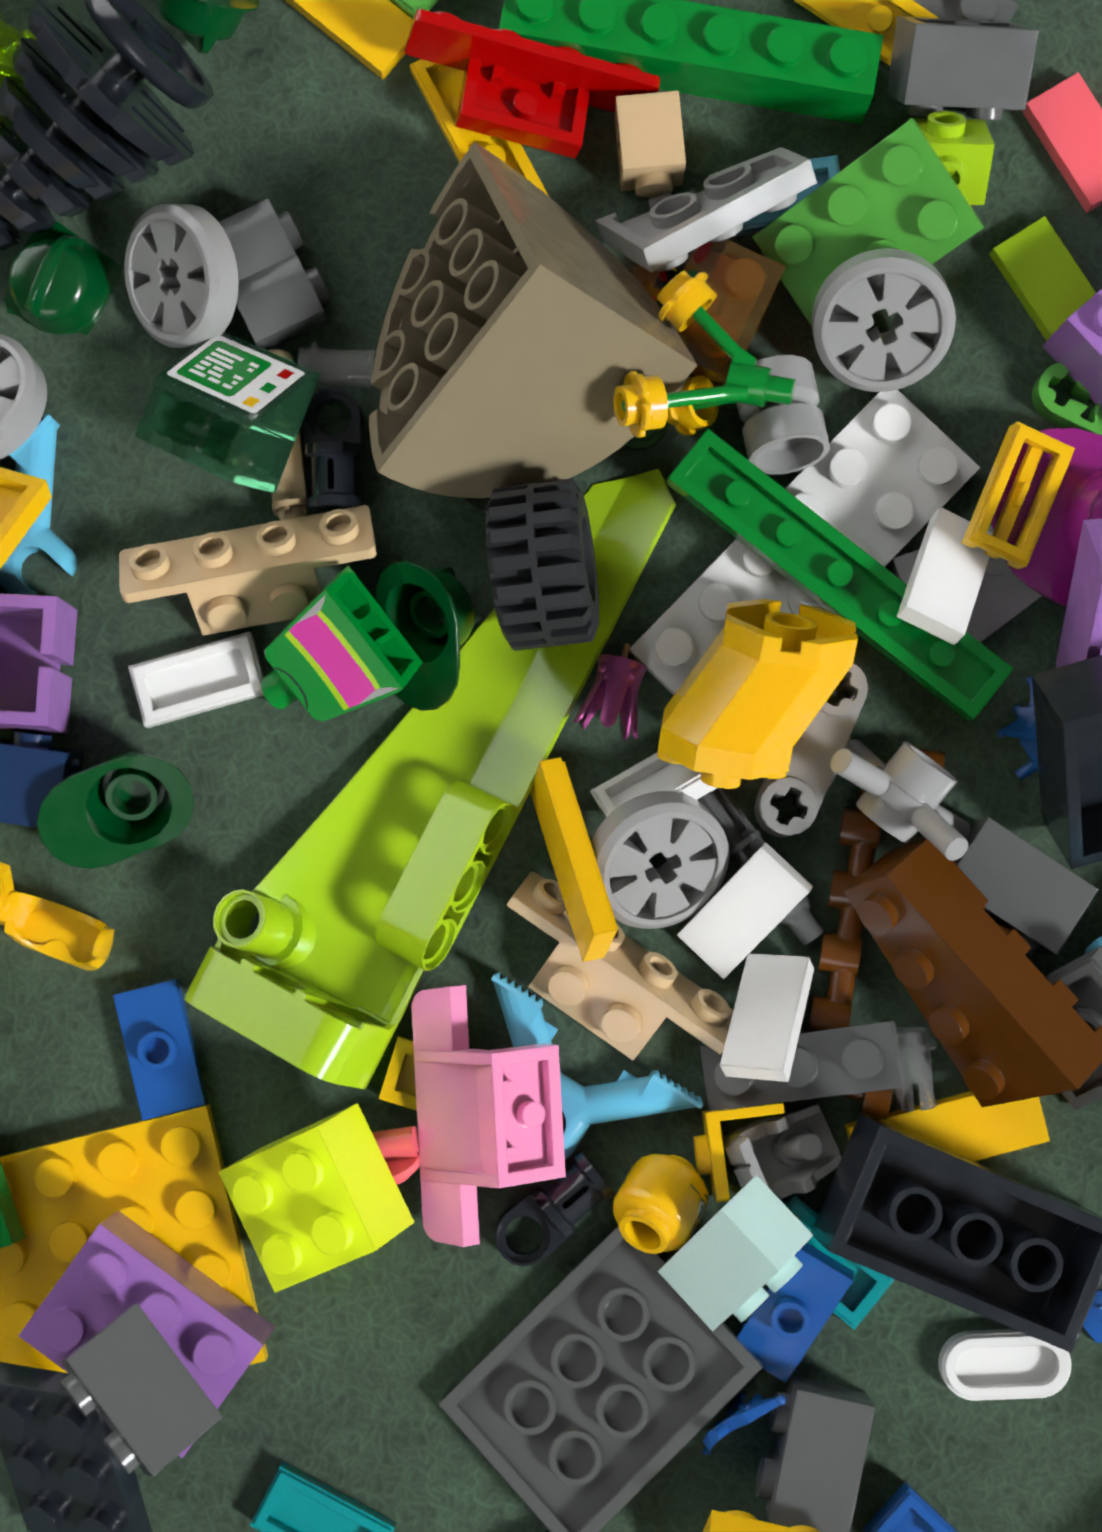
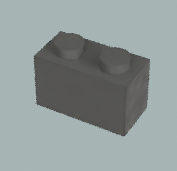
M897 16L887 95L906 105V114L928 117L930 113L943 111V107H965L964 116L985 120H1001L1003 109L1025 110L1039 30L1016 22Z
M991 818L975 820L971 827L970 835L966 839L968 841V849L961 858L953 860L954 863L989 900L985 908L987 914L997 924L1006 927L1010 931L1015 929L1031 946V949L1025 956L1031 958L1036 950L1041 954L1057 955L1099 889Z
M138 1303L128 1307L61 1361L69 1372V1375L60 1381L61 1386L85 1417L94 1409L98 1411L113 1431L103 1439V1442L128 1474L139 1466L145 1475L154 1477L223 1418Z
M791 1375L786 1393L776 1391L774 1397L783 1395L786 1398V1402L784 1405H780L770 1411L769 1431L778 1434L773 1458L765 1456L761 1458L756 1479V1497L764 1499L763 1505L769 1522L772 1524L786 1527L804 1525L816 1528L820 1532H850L875 1406L864 1391Z

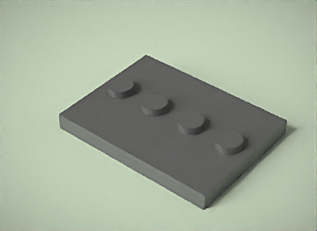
M619 1226L438 1404L551 1532H599L763 1368V1364L724 1322L712 1332L659 1274L658 1271L667 1261L659 1253L649 1254L631 1246L622 1237Z

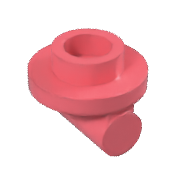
M410 1126L372 1132L396 1184L403 1183L420 1166L417 1128Z

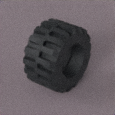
M573 478L494 488L486 510L487 560L498 622L510 647L517 651L592 642L599 625L598 580L588 510L584 495Z

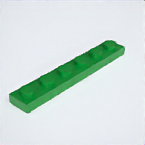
M706 430L668 477L666 483L668 486L827 611L855 622V633L968 722L976 718L1014 668L968 632H965V635L953 645L896 617L907 584L711 430Z

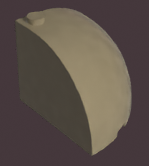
M476 142L472 144L458 164L429 214L439 220L425 248L419 250L411 248L384 319L371 379V385L381 390L379 410L376 409L369 415L371 449L378 473L408 487L432 494L460 498H490L494 488L568 479L598 464L634 437L629 426L619 425L613 405L615 388L623 385L627 373L636 371L637 374L641 373L643 376L658 375L664 383L666 393L680 391L685 385L688 376L697 367V363L674 326L668 320L663 322L659 319L658 314L661 308L625 266L560 205L524 176Z

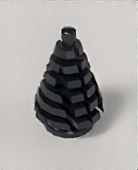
M35 0L28 17V29L36 37V41L31 38L22 37L12 58L14 70L24 81L19 77L7 75L0 88V110L6 115H0V251L17 245L22 240L19 232L12 224L19 230L39 234L53 227V224L56 223L49 208L59 216L73 217L89 209L90 203L85 191L95 200H107L123 192V189H125L121 175H124L131 183H141L158 174L157 172L160 170L157 161L162 160L167 166H172L193 157V154H195L192 142L182 134L185 130L143 81L147 79L171 100L189 109L204 106L214 96L212 86L185 49L136 0H84L90 16L116 48L115 50H111L94 32L60 6L56 9L48 0Z

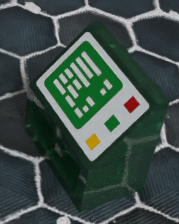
M223 332L220 336L199 343L156 376L135 437L229 482L276 493L321 373Z

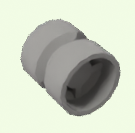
M776 355L756 361L758 366L771 368V375L796 379L791 405L766 401L764 407L737 403L740 420L745 423L742 432L748 460L765 474L769 475L792 473L815 465L826 457L830 450L823 412L817 407L820 399L812 363L804 357L795 355Z

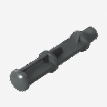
M716 788L697 800L719 822L727 837L729 855H733L742 867L765 842L760 836V831L758 829L755 830L728 791L723 788ZM807 896L780 922L784 925H789L803 946L824 932L810 912L811 905Z

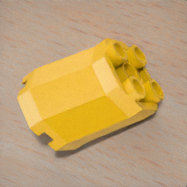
M756 599L727 603L723 629L664 708L657 757L665 762L681 764L692 771L701 772L700 779L703 783L723 789L739 787L741 779L753 780L762 777L781 779L786 777V773L789 771L793 746L853 665L858 641L857 633L855 634L856 623L817 606L800 604L798 614L780 612L782 601Z

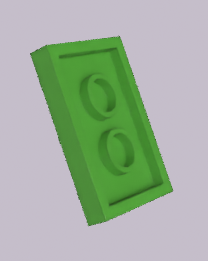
M911 118L752 238L812 326L813 305L820 287L839 265L851 257L869 250L892 248L912 252L934 264L985 227L916 121Z

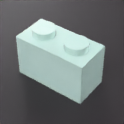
M756 1175L658 1272L713 1332L731 1314H734L741 1323L748 1318L768 1298L769 1294L763 1288L765 1284L774 1293L786 1284L803 1266L795 1254L808 1242L813 1234Z

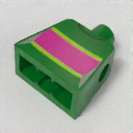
M348 565L321 590L264 650L265 658L274 670L261 679V690L266 700L273 707L285 709L299 700L313 719L324 722L400 692L423 662Z

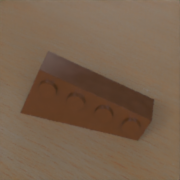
M926 838L888 851L843 890L858 913L861 922L869 930L892 966L896 977L910 994L928 1022L932 1033L944 1047L963 1077L966 1086L974 1094L981 1107L1078 1090L1102 1063V1025L1094 1030L1091 1029L1072 1008L1079 999L1060 979L1051 984L1025 956L1031 949V946L1015 929L1010 931L1006 927L997 924L987 914L985 908L989 900L954 861L948 860Z

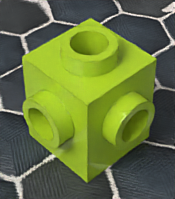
M951 111L933 112L928 115V118H913L969 204L984 205L995 145L985 119H966L963 115Z

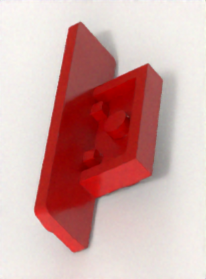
M418 9L415 13L405 47V53L409 56L465 71L455 127L574 159L582 147L588 105L615 113L616 96L658 93L660 86L659 76L643 72L634 65L628 63L615 64L583 55L571 47H554L523 38L516 32L508 29L494 30L462 21L457 16L442 11L431 12Z

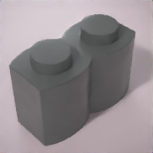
M266 199L219 222L229 238L237 262L239 284L236 307L259 353L274 349L327 324L322 305L331 302L330 295L317 268L314 266L305 271L295 250L303 247L304 244L288 211L277 215L269 199Z

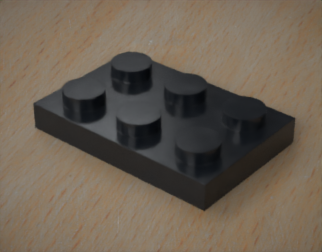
M0 1362V1448L27 1531L152 1532L135 1470L128 1474L106 1447L103 1439L113 1431L98 1411L94 1409L85 1417L67 1395L60 1381L67 1377L69 1373Z

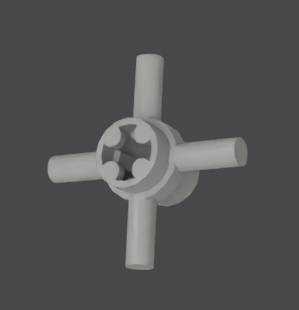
M858 739L851 740L848 749H840L833 755L830 763L832 771L865 790L856 802V805L867 817L886 832L904 843H909L919 831L951 861L961 858L968 849V841L966 839L971 831L969 823L939 805L957 783V780L932 758L904 741L889 762L885 764Z

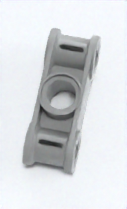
M854 663L843 677L841 691L849 695V699L843 698L834 706L825 702L793 746L789 771L786 773V777L781 779L764 778L756 797L754 812L760 827L772 836L781 838L793 836L809 828L817 816L828 788L837 775L831 769V759L838 750L848 749L851 741L850 735L868 692L866 676L861 668ZM787 792L795 795L793 806L801 810L800 817L789 818L781 824L776 821L778 810L770 805L771 798L779 799L785 796Z

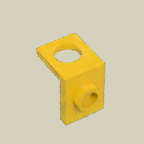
M783 1103L701 1111L704 1135L693 1136L696 1167L699 1175H710L712 1198L717 1203L730 1201L720 1121L785 1113Z

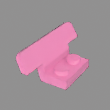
M466 985L431 988L418 992L413 998L411 1005L423 1227L429 1238L435 1242L466 1247L480 1244L477 1186L505 1188L566 1177L559 1045L543 1043L496 1050L469 1049Z

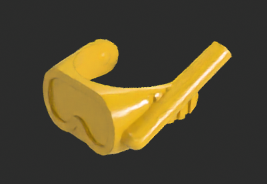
M0 862V924L5 926L4 932L24 947L78 968L93 971L102 967L108 959L113 946L114 929L100 919L51 900L15 891L10 865Z

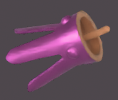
M628 643L624 644L621 656L599 655L595 682L573 721L577 723L584 717L582 729H586L591 718L602 707L600 721L603 726L611 727L614 725L620 712L623 725V740L628 738L630 726L633 737L638 739V691L647 667L640 662L627 658L630 649Z

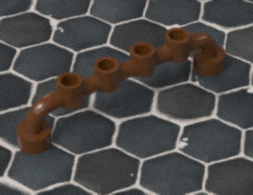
M919 748L920 751L944 768L945 752ZM861 789L858 800L863 795L865 790ZM844 807L838 844L851 846L847 871L836 869L833 871L828 907L841 910L837 934L823 933L818 970L830 972L827 996L813 995L807 1032L849 1027L852 998L860 962L864 925L843 890L874 864L881 827L867 817L858 807L857 809ZM893 1089L841 1096L861 1102L860 1113L873 1118L887 1120Z

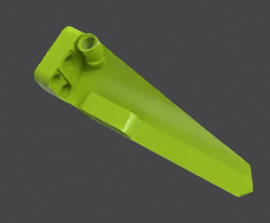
M659 469L628 478L593 484L584 495L593 538L599 593V625L593 641L516 651L510 647L505 639L494 608L460 649L458 686L451 699L436 710L420 711L412 707L343 790L252 892L244 889L235 890L221 899L216 906L213 916V928L218 940L215 946H210L184 996V1000L308 1074L333 1084L366 1089L425 971H431L439 966L450 951L534 786V777L539 761L547 760L676 506ZM259 913L260 921L258 927L250 935L252 919Z

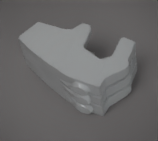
M818 1101L786 1111L783 1114H775L757 1119L722 1137L724 1150L730 1164L734 1166L733 1171L740 1187L743 1188L757 1175L780 1200L794 1193H808L814 1190L816 1183L836 1169L842 1158Z

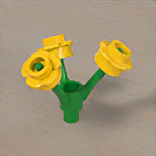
M685 270L676 275L657 297L663 305L658 317L663 322L668 320L679 332L684 331L696 321L732 360L725 386L714 387L713 383L705 376L688 377L680 391L666 393L664 383L658 375L643 376L641 373L637 374L636 371H630L627 373L623 385L615 388L613 405L619 425L629 426L631 433L637 438L645 437L647 430L663 428L666 421L675 426L680 434L692 436L696 433V430H701L703 427L710 426L715 422L719 405L743 403L764 407L766 401L784 405H791L796 379L771 375V368L756 365L757 359L741 348L706 311L717 297V294L705 282L708 279L706 272H700L694 278Z

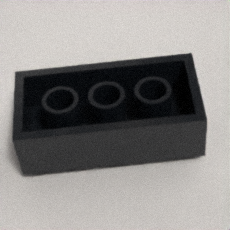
M860 1113L811 1231L813 1237L833 1254L1070 1353L1073 1352L1102 1280V1216Z

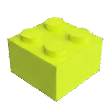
M358 1103L278 1139L218 1172L274 1293L370 1254L414 1223Z

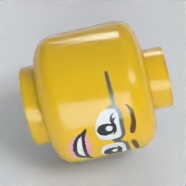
M650 1154L641 1157L632 1166L614 1197L613 1214L622 1237L631 1246L649 1254L670 1252L681 1249L692 1237L707 1208L709 1193L703 1179L696 1172L694 1166L686 1159L677 1155Z

